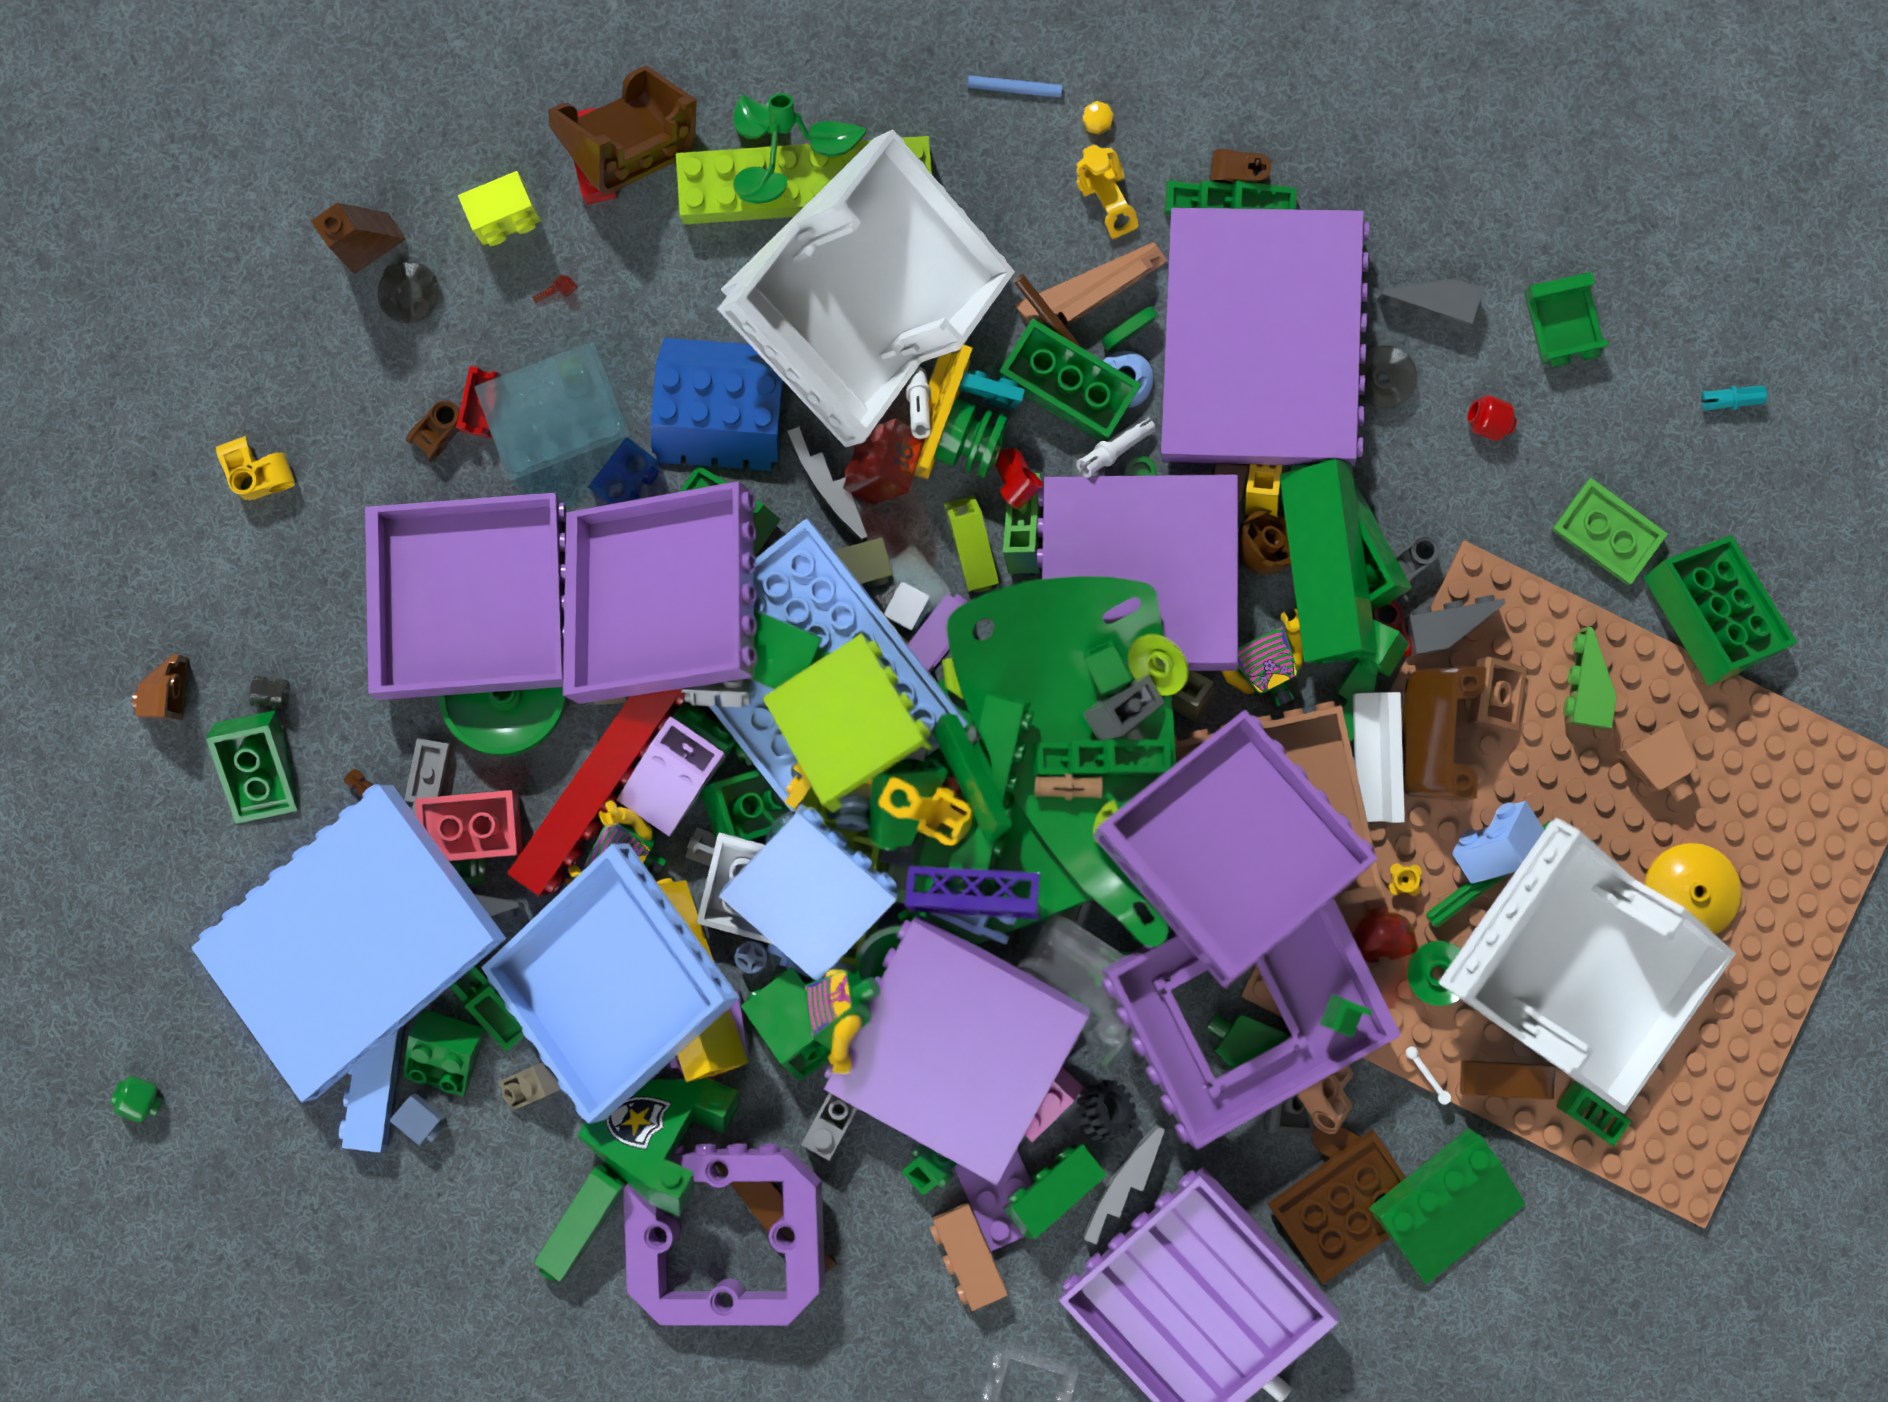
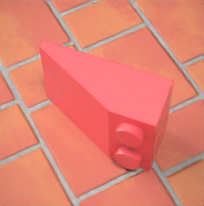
M508 790L415 799L416 817L449 861L519 856L523 851L518 791Z

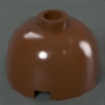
M1269 510L1255 511L1242 523L1238 530V557L1246 568L1260 575L1279 574L1291 565L1285 517L1281 515L1277 518L1269 515L1272 512Z

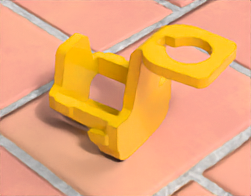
M1095 144L1083 149V158L1076 164L1078 179L1076 183L1084 197L1092 193L1097 194L1108 214L1105 218V225L1110 237L1116 239L1137 229L1139 226L1137 214L1134 208L1127 204L1116 182L1125 178L1116 151L1112 148H1100ZM1123 213L1124 216H1129V221L1125 226L1120 228L1114 227L1117 215Z
M892 778L879 800V805L896 817H909L914 820H921L917 829L929 837L934 836L945 845L954 846L968 833L972 825L973 809L964 801L953 797L954 792L947 788L938 787L933 798L919 797L918 791L912 785L898 778ZM900 788L907 793L908 800L912 802L909 808L906 806L896 808L892 805L890 797L894 790ZM950 803L966 811V816L952 809ZM944 823L954 829L951 834L953 839L937 830L939 824Z

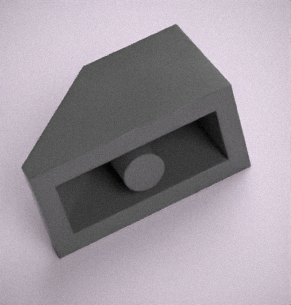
M1149 674L1127 684L1128 686L1125 689L1103 697L1083 713L1098 741L1123 736L1164 703Z

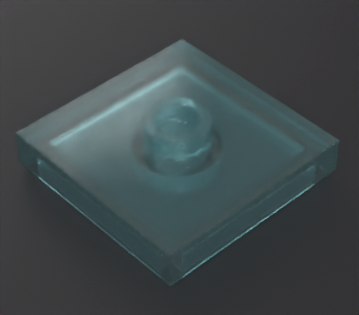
M911 544L890 561L893 575L887 576L888 583L871 588L868 582L864 583L885 611L901 582H905L929 595L930 597L916 622L938 606L947 593L949 595L953 594L914 544ZM895 623L903 633L907 630L901 625Z

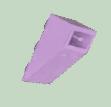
M670 716L650 744L616 800L670 837L725 759V754Z

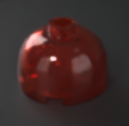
M1386 907L1370 910L1369 916L1361 919L1354 927L1352 937L1365 963L1380 962L1379 957L1390 956V960H1395L1418 951L1417 936L1411 923L1403 915L1389 912Z

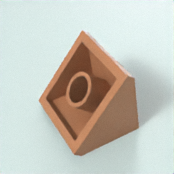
M1484 657L1477 660L1476 667H1486V680L1482 693L1471 699L1468 724L1518 731L1527 668L1493 657Z

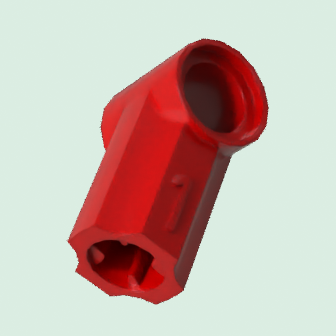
M1014 447L1000 451L995 465L1004 484L1000 492L1010 505L1021 509L1043 487V484L1038 476L1028 468L1021 451Z

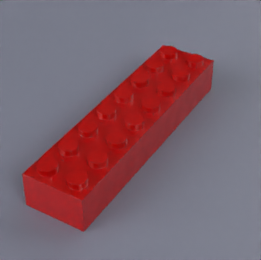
M682 688L629 697L507 873L539 896H549L552 892L556 894L561 889L567 879L563 876L567 868L573 865L576 866L585 853L581 848L587 840L593 841L603 827L600 823L599 812L608 813L606 807L608 801H614L617 806L620 802L616 800L619 793L628 782L650 744L669 717L673 718L676 710L686 702L685 692H682Z

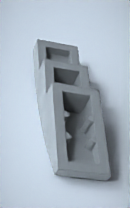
M799 427L787 431L802 467L819 495L837 518L861 542L868 541L846 478L833 482L823 453L810 456Z
M1156 1125L1132 1149L1113 1174L1094 1207L1083 1233L1084 1240L1097 1244L1107 1213L1120 1218L1130 1188L1132 1187L1140 1191L1144 1190L1165 1131L1163 1127Z

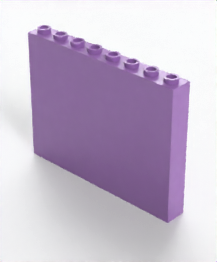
M1171 208L1161 444L1162 462L1262 465L1309 464L1312 466L1319 464V461L1322 459H1338L1351 463L1352 467H1355L1356 457H1362L1363 438L1357 437V426H1363L1364 406H1358V395H1364L1365 375H1359V364H1365L1366 344H1360V333H1366L1367 314L1361 313V302H1367V283H1361L1362 271H1368V252H1362L1363 241L1369 240V222H1363V211Z

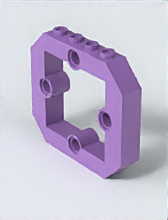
M773 1143L759 1145V1149H747L746 1144H731L727 1146V1149H715L714 1144L696 1145V1149H683V1145L679 1144L670 1162L693 1171L694 1182H707L716 1188L725 1187L732 1181H783L784 1216L770 1229L769 1240L775 1250L786 1255L787 1291H745L742 1283L731 1278L724 1279L718 1283L712 1291H667L666 1250L677 1242L680 1237V1224L673 1216L664 1214V1209L650 1204L629 1184L623 1188L627 1293L659 1325L788 1326L826 1285L822 1181L790 1149H779V1144ZM717 1161L727 1165V1176L718 1173L716 1170ZM655 1227H661L665 1230L667 1240H661L656 1236ZM782 1227H790L795 1233V1240L786 1239L782 1235ZM721 1292H727L733 1298L732 1305L725 1304L721 1300Z

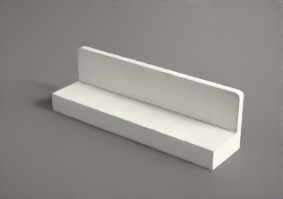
M1400 692L1353 694L1355 766L1368 822H1405Z

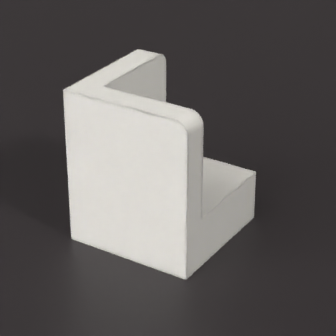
M901 582L884 615L887 619L912 631L930 596L905 582Z

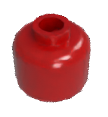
M1485 395L1480 399L1474 400L1467 413V422L1470 423L1472 432L1494 441H1499L1507 434H1511L1517 424L1513 405L1491 395Z

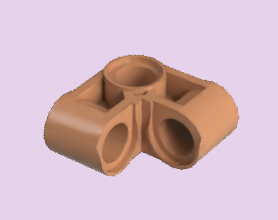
M1350 1065L1297 1093L1312 1117L1313 1123L1325 1133L1335 1134L1353 1109L1351 1100L1343 1090L1353 1077V1070Z

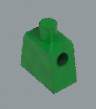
M1238 1012L1231 1023L1215 1013L1205 1028L1220 1039L1213 1050L1233 1069L1286 1041L1288 1038L1287 1034Z

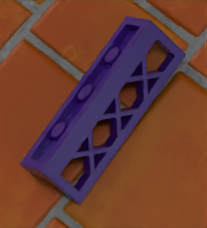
M909 866L905 906L911 912L1041 920L1042 906L1039 903L1041 875L1040 873ZM917 875L931 876L937 883L927 893H915ZM935 876L945 877V878L942 879L941 881H939ZM954 877L963 878L969 885L960 895H951L944 887ZM968 878H976L977 880L972 883ZM987 879L996 880L1002 887L992 897L983 896L977 889ZM1001 880L1011 881L1005 885ZM1019 881H1031V899L1016 898L1010 889ZM940 889H942L945 894H936V893H937ZM973 891H975V893H976L978 896H968V895H969L970 893H972ZM1007 893L1011 898H1003L1002 896Z

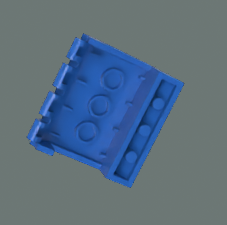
M664 338L655 369L650 421L652 453H658L659 463L681 464L682 455H685L687 465L712 467L713 458H718V467L744 469L745 460H749L750 470L772 471L773 462L778 463L780 459L781 440L779 439V426L784 381L750 344Z

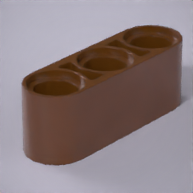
M1461 1060L1460 1094L1554 1099L1555 1066Z

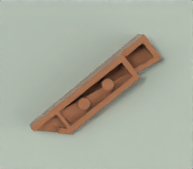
M1152 242L1039 294L1056 316L1060 317L1066 327H1068L1168 261L1156 243ZM1027 299L1015 304L1027 325H1029L1033 318L1047 326L1046 322Z

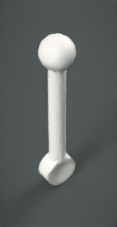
M1407 1048L1406 1056L1414 1060L1438 1094L1439 1102L1441 1104H1448L1451 1101V1095L1440 1087L1418 1056L1417 1048Z

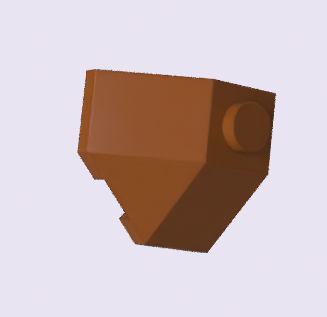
M176 654L171 655L138 684V691L134 692L132 698L133 710H136L135 716L183 720L188 657Z

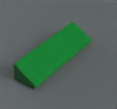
M943 714L940 716L933 734L970 808L973 809V814L987 842L992 843L1013 824L958 716Z

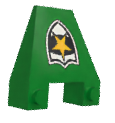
M701 1078L688 1082L685 1079L649 1080L606 1120L589 1124L585 1121L578 1133V1138L650 1204L680 1216L694 1191V1172L670 1162L692 1121L724 1135L738 1110V1090L710 1078Z

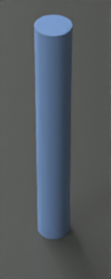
M970 75L968 78V88L1059 98H1061L1062 85Z

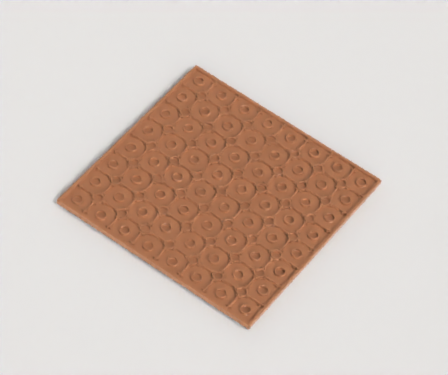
M1463 540L1430 605L1432 612L1444 610L1443 604L1455 601H1463V606L1476 604L1475 598L1494 595L1495 600L1505 599V604L1448 649L1405 658L1388 692H1400L1401 725L1403 726L1405 685L1411 673L1419 669L1476 667V662L1484 657L1497 658L1527 668L1518 731L1468 724L1471 699H1458L1453 764L1467 765L1475 771L1478 777L1477 799L1454 801L1411 797L1404 793L1405 822H1368L1375 855L1378 858L1377 865L1384 897L1343 905L1338 908L1401 1036L1362 1058L1438 1095L1414 1060L1406 1056L1407 1048L1416 1047L1419 1058L1440 1087L1451 1095L1450 1102L1705 1229L1888 844V749L1739 675L1708 687L1686 649ZM1588 626L1594 629L1617 696L1612 728L1606 730L1566 724L1567 716L1563 715L1564 701L1567 696L1570 697L1572 684H1568V673L1570 666L1575 665L1576 652H1573L1574 637L1576 633H1580V629ZM1678 719L1697 763V769L1684 776L1693 793L1676 802L1667 787L1660 791L1651 792L1623 761L1618 751L1665 723ZM1526 800L1542 826L1548 821L1554 822L1557 818L1577 829L1630 876L1643 885L1650 865L1662 852L1673 846L1687 843L1707 845L1721 852L1733 864L1740 879L1741 902L1737 914L1724 930L1716 934L1736 954L1624 1113L1632 1121L1614 1147L1557 1108V1104L1566 1090L1576 1080L1462 999L1446 1006L1430 1005L1420 1000L1412 992L1408 984L1407 966L1412 954L1420 946L1432 941H1446L1462 949L1515 872L1508 874L1439 927H1434L1428 921L1426 913L1469 881L1452 854L1460 835L1470 829L1480 830L1489 827L1496 814V810L1505 803L1511 802L1515 804ZM1399 863L1405 867L1416 864L1421 868L1422 874L1420 875L1419 884L1421 891L1417 896H1411L1409 893L1393 895L1389 891V885L1392 883L1390 867L1393 864ZM1403 877L1402 881L1404 883H1407L1408 878ZM1699 885L1694 889V894L1698 898L1703 895V889ZM1255 964L1240 997L1283 1018L1257 964ZM1435 967L1432 970L1433 978H1441L1442 969ZM1461 1060L1555 1066L1554 1099L1460 1094ZM1591 1102L1585 1113L1582 1115L1583 1118L1586 1116V1114L1595 1102ZM1605 1109L1602 1110V1112L1600 1113V1115L1598 1116V1118L1595 1120V1122L1593 1123V1125H1596V1124H1597V1122L1599 1121V1119L1601 1118V1116H1602L1603 1113L1605 1112ZM1615 1116L1612 1117L1603 1132L1607 1133L1616 1120Z

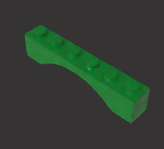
M993 692L986 695L979 728L986 741L991 759L992 785L1011 819L1012 807L1008 806L1010 795L1015 794L1018 787L1019 775L1015 774L1018 762H1022L1025 756L1026 743L1022 741L1025 730H1029L1031 727L1034 712L1029 710L1031 701ZM978 826L968 841L951 855L948 868L998 871L994 870L996 858L1002 856L1005 839L1001 838L1002 835H1000L995 841L988 843L980 826ZM954 877L944 887L963 892L969 885L963 878ZM968 878L972 883L977 880L976 878ZM987 879L977 889L982 895H985L990 889H994L997 881Z

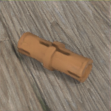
M1065 774V777L1035 776V797L1055 796L1064 797L1065 800H1072V797L1101 798L1102 777H1072V774Z

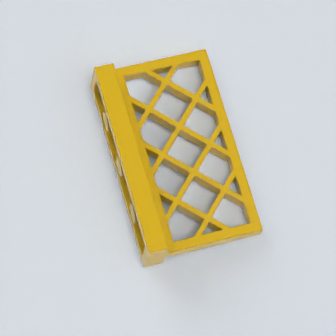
M963 344L960 350L937 357L928 382L931 388V398L929 400L930 435L926 438L918 439L913 436L911 430L906 445L912 448L913 456L911 459H904L903 457L900 459V461L909 465V469L900 464L897 469L926 480L929 479L935 462L934 455L952 406L960 393L958 387L964 372L967 373L971 363L968 360L972 351L971 347ZM905 449V455H910L909 449Z

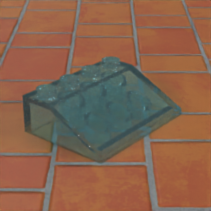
M594 341L474 386L510 481L630 435V428Z

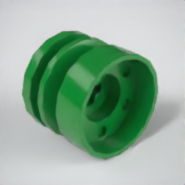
M957 397L943 428L934 460L954 467L961 455L966 456L965 472L970 473L975 461H979L981 464L977 476L985 479L988 471L996 464L1006 438L1008 416L1000 414L995 426H992L990 421L993 410L988 409L982 420L979 421L975 419L977 404Z

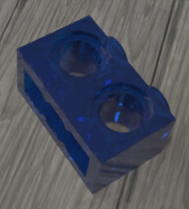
M626 437L588 488L609 505L638 500L641 497L638 492L645 484L650 486L658 477L660 471L657 468L660 463L656 458ZM634 458L644 459V467L641 471L635 473L629 471L631 460ZM615 483H623L625 485L623 495L617 498L611 497L609 495L610 487Z

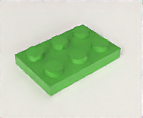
M1591 477L1586 480L1551 528L1554 533L1627 586L1633 583L1668 534Z

